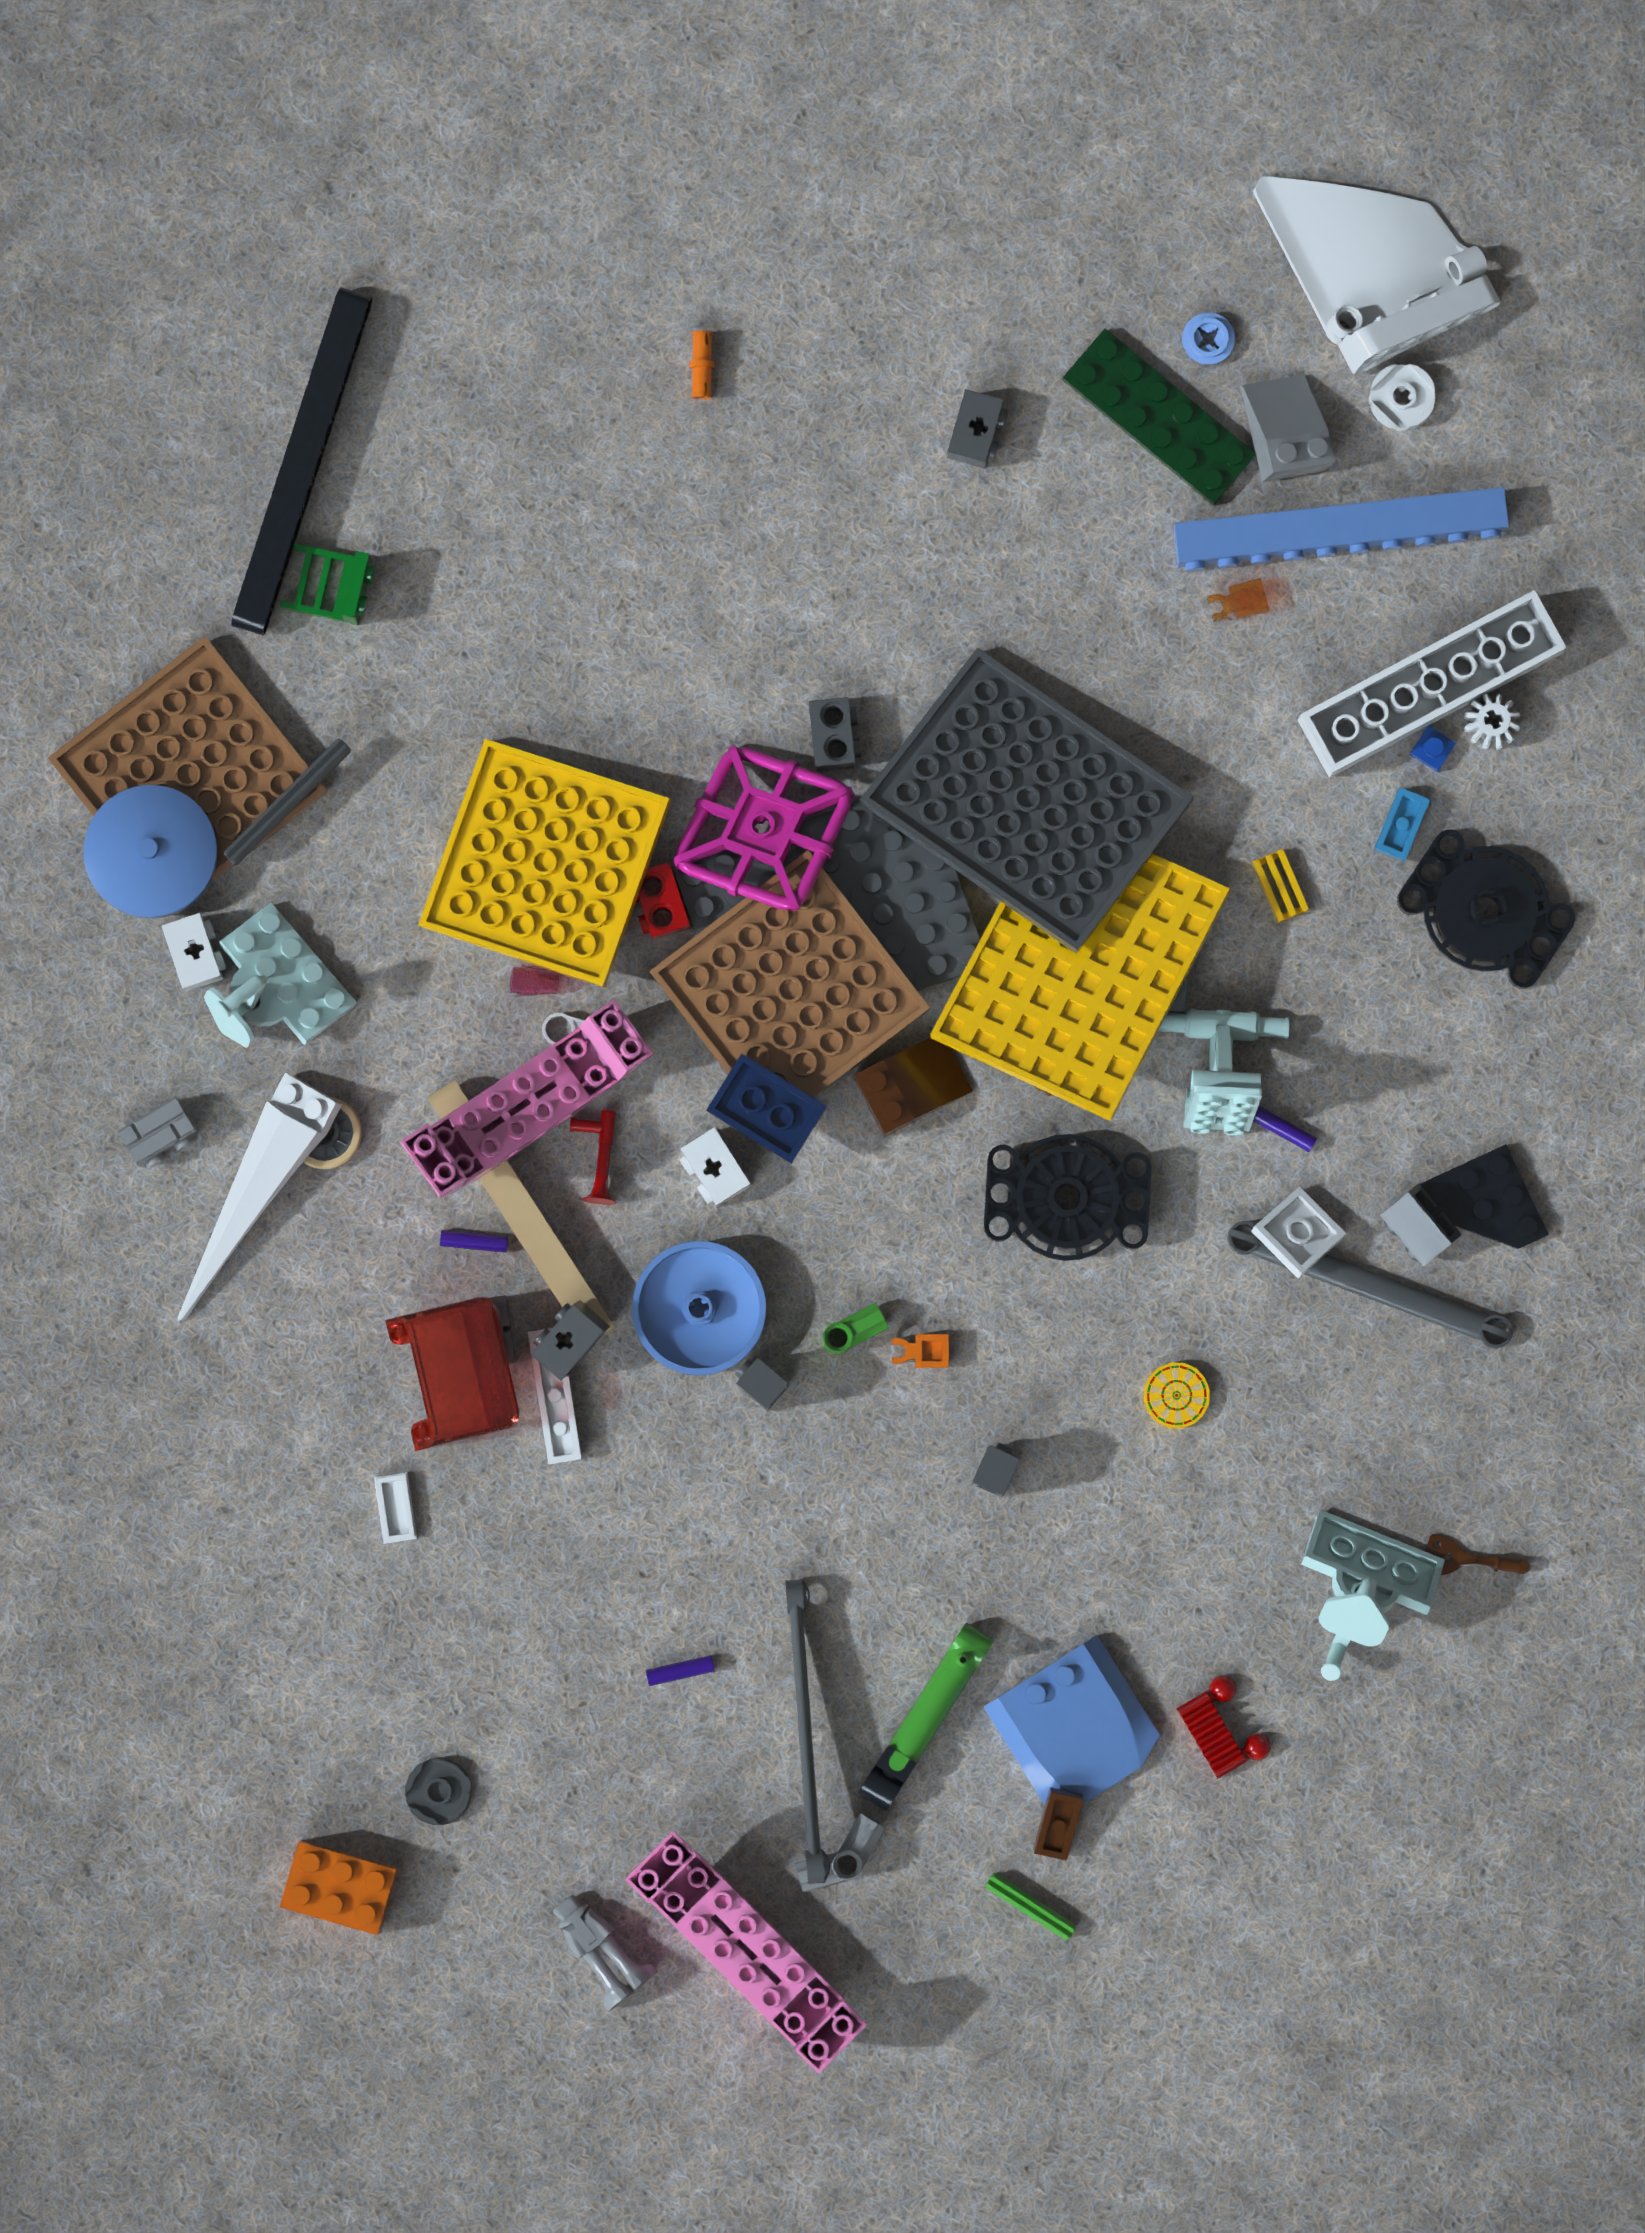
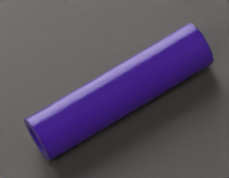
M1258 1106L1253 1122L1303 1150L1311 1151L1317 1140L1316 1137Z
M441 1230L440 1246L507 1253L508 1236Z
M709 1655L646 1670L649 1686L715 1672L712 1656Z

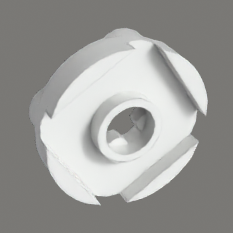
M1390 365L1379 372L1371 385L1369 394L1371 411L1376 419L1388 428L1401 432L1416 428L1428 419L1434 408V383L1431 377L1416 365ZM1397 389L1400 392L1408 390L1410 392L1408 396L1410 403L1405 404L1402 402L1398 404L1395 401L1397 396L1394 392Z

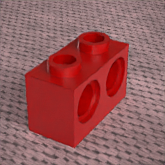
M670 863L647 869L636 903L640 902L644 913L638 916L643 934L650 933L652 941L690 929ZM650 879H656L662 884L661 891L656 895H648L643 890L644 884ZM662 910L668 911L672 915L671 923L665 927H660L653 921L655 914Z

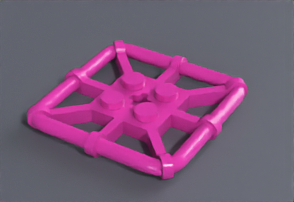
M736 745L728 747V752L720 759L702 798H697L694 805L696 810L678 845L676 857L673 859L675 867L691 877L726 889L728 894L735 897L742 895L777 909L792 910V912L800 910V905L808 898L826 858H831L834 849L832 846L850 810L854 797L853 790L850 786H846L839 780L800 767L799 762L794 760L787 762L751 748L736 747ZM742 760L781 773L772 794L752 787ZM733 764L744 789L734 810L714 803ZM795 779L830 791L802 804L784 799L791 782ZM838 803L820 841L798 833L805 816ZM713 814L729 820L720 838L692 849L708 815ZM765 820H768L769 831L762 834L759 833L755 827L757 823L763 824ZM792 844L814 852L795 893L783 866V862ZM726 849L742 855L732 877L694 864L701 859ZM754 860L775 868L786 897L744 882Z

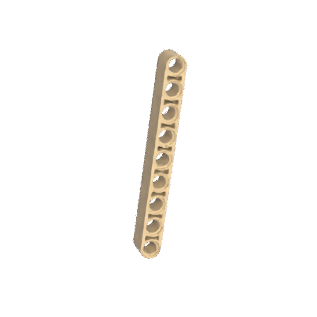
M455 1079L427 1097L440 1119L469 1101ZM505 1161L481 1177L480 1181L560 1305L563 1307L566 1303H569L572 1306L581 1300L610 1326L603 1336L613 1330L615 1326L509 1162Z

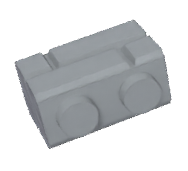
M174 1097L118 1130V1133L137 1165L140 1167L147 1165L148 1169L163 1162L166 1159L164 1153L176 1148L178 1152L193 1144L195 1141L192 1137L198 1134V1131L180 1101Z

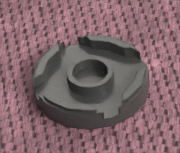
M445 1758L429 1759L417 1765L409 1774L405 1785L406 1801L411 1813L420 1821L431 1825L449 1824L459 1819L468 1809L472 1798V1784L467 1772L456 1762Z

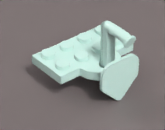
M269 903L219 943V946L239 968L232 978L229 996L225 998L215 988L207 990L204 996L219 1030L225 1036L246 1048L252 1044L254 1039L247 1023L260 1027L272 1026L283 1020L300 1041L306 1045L350 1011L357 1003L272 903ZM258 1002L259 1007L254 1010V1007Z
M1320 1509L1315 1519L1301 1565L1331 1576L1332 1589L1336 1596L1326 1600L1319 1615L1321 1626L1335 1633L1326 1663L1321 1669L1322 1676L1330 1681L1337 1680L1341 1676L1340 1666L1350 1640L1365 1646H1376L1383 1641L1390 1626L1384 1614L1391 1610L1395 1602L1427 1615L1434 1599L1445 1559Z

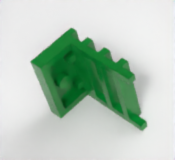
M294 543L293 550L306 553L295 602L291 603L281 600L280 608L358 626L360 615L364 616L367 609L368 596H365L368 583L372 584L376 565L373 564L370 554L356 551L355 556ZM313 556L325 557L314 607L304 606L302 603ZM334 559L343 561L344 566L332 612L323 610L322 604Z

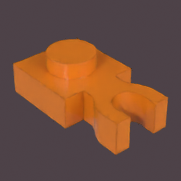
M915 1334V1343H909L901 1338H892V1345H901L905 1349V1354L902 1357H892V1364H903L910 1359H915V1368H949V1334Z

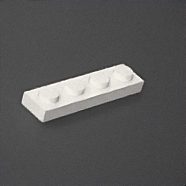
M544 1329L528 1332L531 1353L537 1347L533 1343L534 1340ZM531 1355L548 1464L582 1460L569 1376L560 1381Z

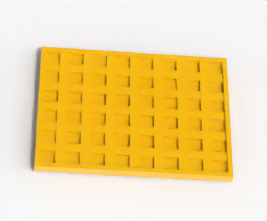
M1152 854L1077 954L1000 901L930 1034L931 1039L1112 1122L1230 894V888Z

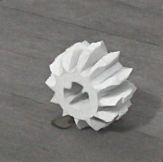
M1484 694L1482 696V704L1473 700L1470 706L1474 712L1469 711L1464 714L1466 720L1473 722L1467 724L1464 727V731H1476V734L1470 741L1474 744L1481 737L1484 739L1482 749L1484 750L1489 748L1491 741H1493L1496 750H1500L1503 747L1502 739L1510 744L1514 740L1510 732H1518L1520 730V725L1511 722L1518 719L1520 713L1516 711L1509 713L1508 710L1514 703L1509 700L1504 706L1501 705V694L1495 696L1493 703L1489 695ZM1489 715L1493 719H1499L1500 722L1495 727L1496 729H1493L1491 724H1485Z

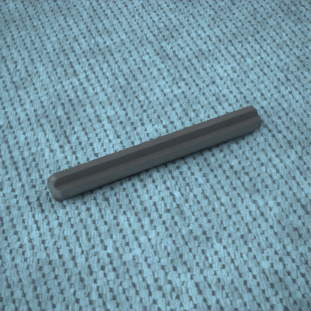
M336 739L224 851L225 857L234 865H238L350 753L349 746L343 740Z

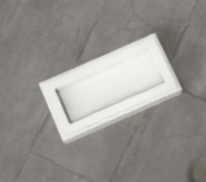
M408 1472L374 1477L383 1543L388 1544L418 1539Z

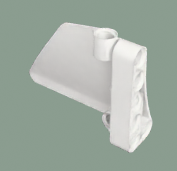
M1262 176L1254 188V195L1321 322L1327 337L1339 346L1353 375L1366 372L1440 333L1489 312L1501 303L1488 276L1484 274L1487 271V262L1483 252L1477 246L1467 248L1460 244L1433 206L1427 202L1357 187ZM1339 320L1346 322L1349 329L1343 328Z

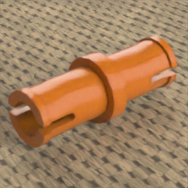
M693 331L692 361H689V369H692L691 398L712 399V370L715 369V361H712L713 332Z

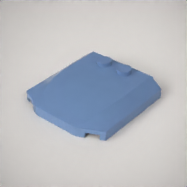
M1097 1635L983 1706L1044 1805L1050 1787L1083 1794L1082 1804L1141 1768L1160 1736Z

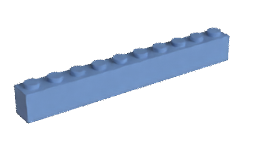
M1502 487L1180 522L1174 524L1173 534L1177 568L1185 567L1186 572H1197L1205 570V565L1218 564L1219 568H1232L1238 566V561L1251 560L1252 565L1270 563L1271 558L1284 556V561H1297L1304 559V554L1317 553L1318 558H1326L1337 555L1338 550L1350 549V554H1362L1369 552V547L1382 546L1383 550L1390 551L1403 548L1402 543L1415 542L1416 547H1427L1435 545V540L1448 539L1449 543H1462L1468 541V536L1481 535L1482 540L1500 538L1501 533L1506 532L1509 523L1505 490Z

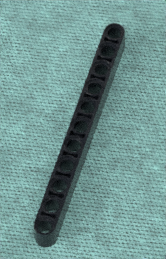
M342 287L339 288L234 609L231 622L233 627L262 636L267 631L371 309V296Z

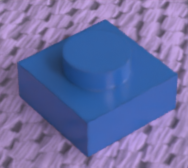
M1428 725L1409 755L1438 772L1456 743Z

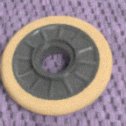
M331 1097L342 1104L332 1123L335 1130L334 1137L328 1142H320L304 1160L305 1164L313 1168L332 1169L348 1162L359 1148L362 1138L360 1119L349 1104L337 1098Z

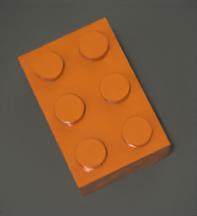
M301 1840L296 1848L280 1908L378 1935L382 1929L399 1868Z

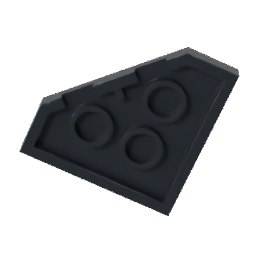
M1506 1144L1420 1183L1422 1188L1438 1205L1430 1213L1432 1217L1435 1218L1443 1211L1453 1225L1460 1229L1515 1249L1522 1248L1549 1235Z

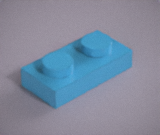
M1399 787L1373 850L1405 862L1430 799Z

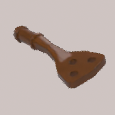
M1432 1534L1429 1537L1425 1552L1445 1559L1447 1553L1452 1555L1451 1560L1445 1559L1441 1575L1450 1574L1463 1566L1472 1565L1492 1568L1495 1572L1500 1570L1516 1572L1518 1574H1525L1531 1568L1530 1563L1522 1558L1512 1559L1500 1557L1499 1555L1495 1557H1479L1466 1553L1453 1540L1438 1534ZM1436 1541L1441 1544L1439 1548L1434 1547Z

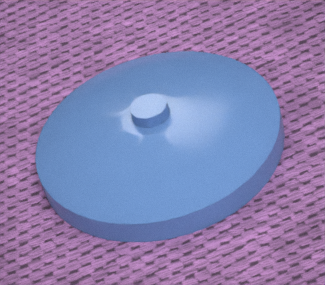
M142 785L121 791L99 808L88 826L84 840L83 855L88 877L96 891L106 902L128 915L155 919L179 913L191 906L202 896L211 883L217 867L218 844L214 828L208 816L189 796L166 786Z
M691 1241L666 1249L646 1266L634 1290L632 1317L641 1343L659 1363L682 1374L695 1376L711 1375L733 1367L752 1351L764 1328L766 1299L758 1275L741 1255L717 1243Z

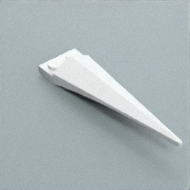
M284 1074L271 1101H267L181 1308L178 1321L182 1322L188 1318L211 1282L253 1224L294 1172L327 1135L342 1106L341 1103L294 1075Z

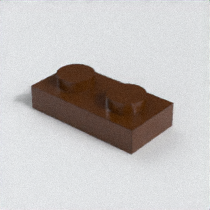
M1052 1787L1049 1788L1033 1847L1034 1854L1067 1861L1083 1803V1794Z

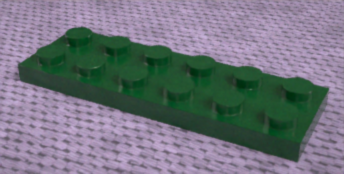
M1106 328L1062 377V380L1213 506L1256 457L1255 452Z

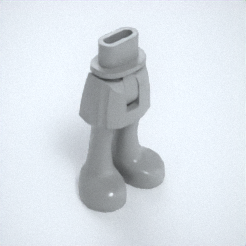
M573 1894L557 1906L553 1913L561 1922L558 1926L562 1929L565 1940L576 1959L583 1958L600 1979L605 1991L602 2003L610 2011L625 2000L631 1992L606 1964L597 1950L599 1947L620 1969L633 1990L638 1989L657 1973V1970L651 1964L639 1965L630 1959L611 1935L614 1930L611 1924L601 1915L588 1908L587 1904L582 1906Z

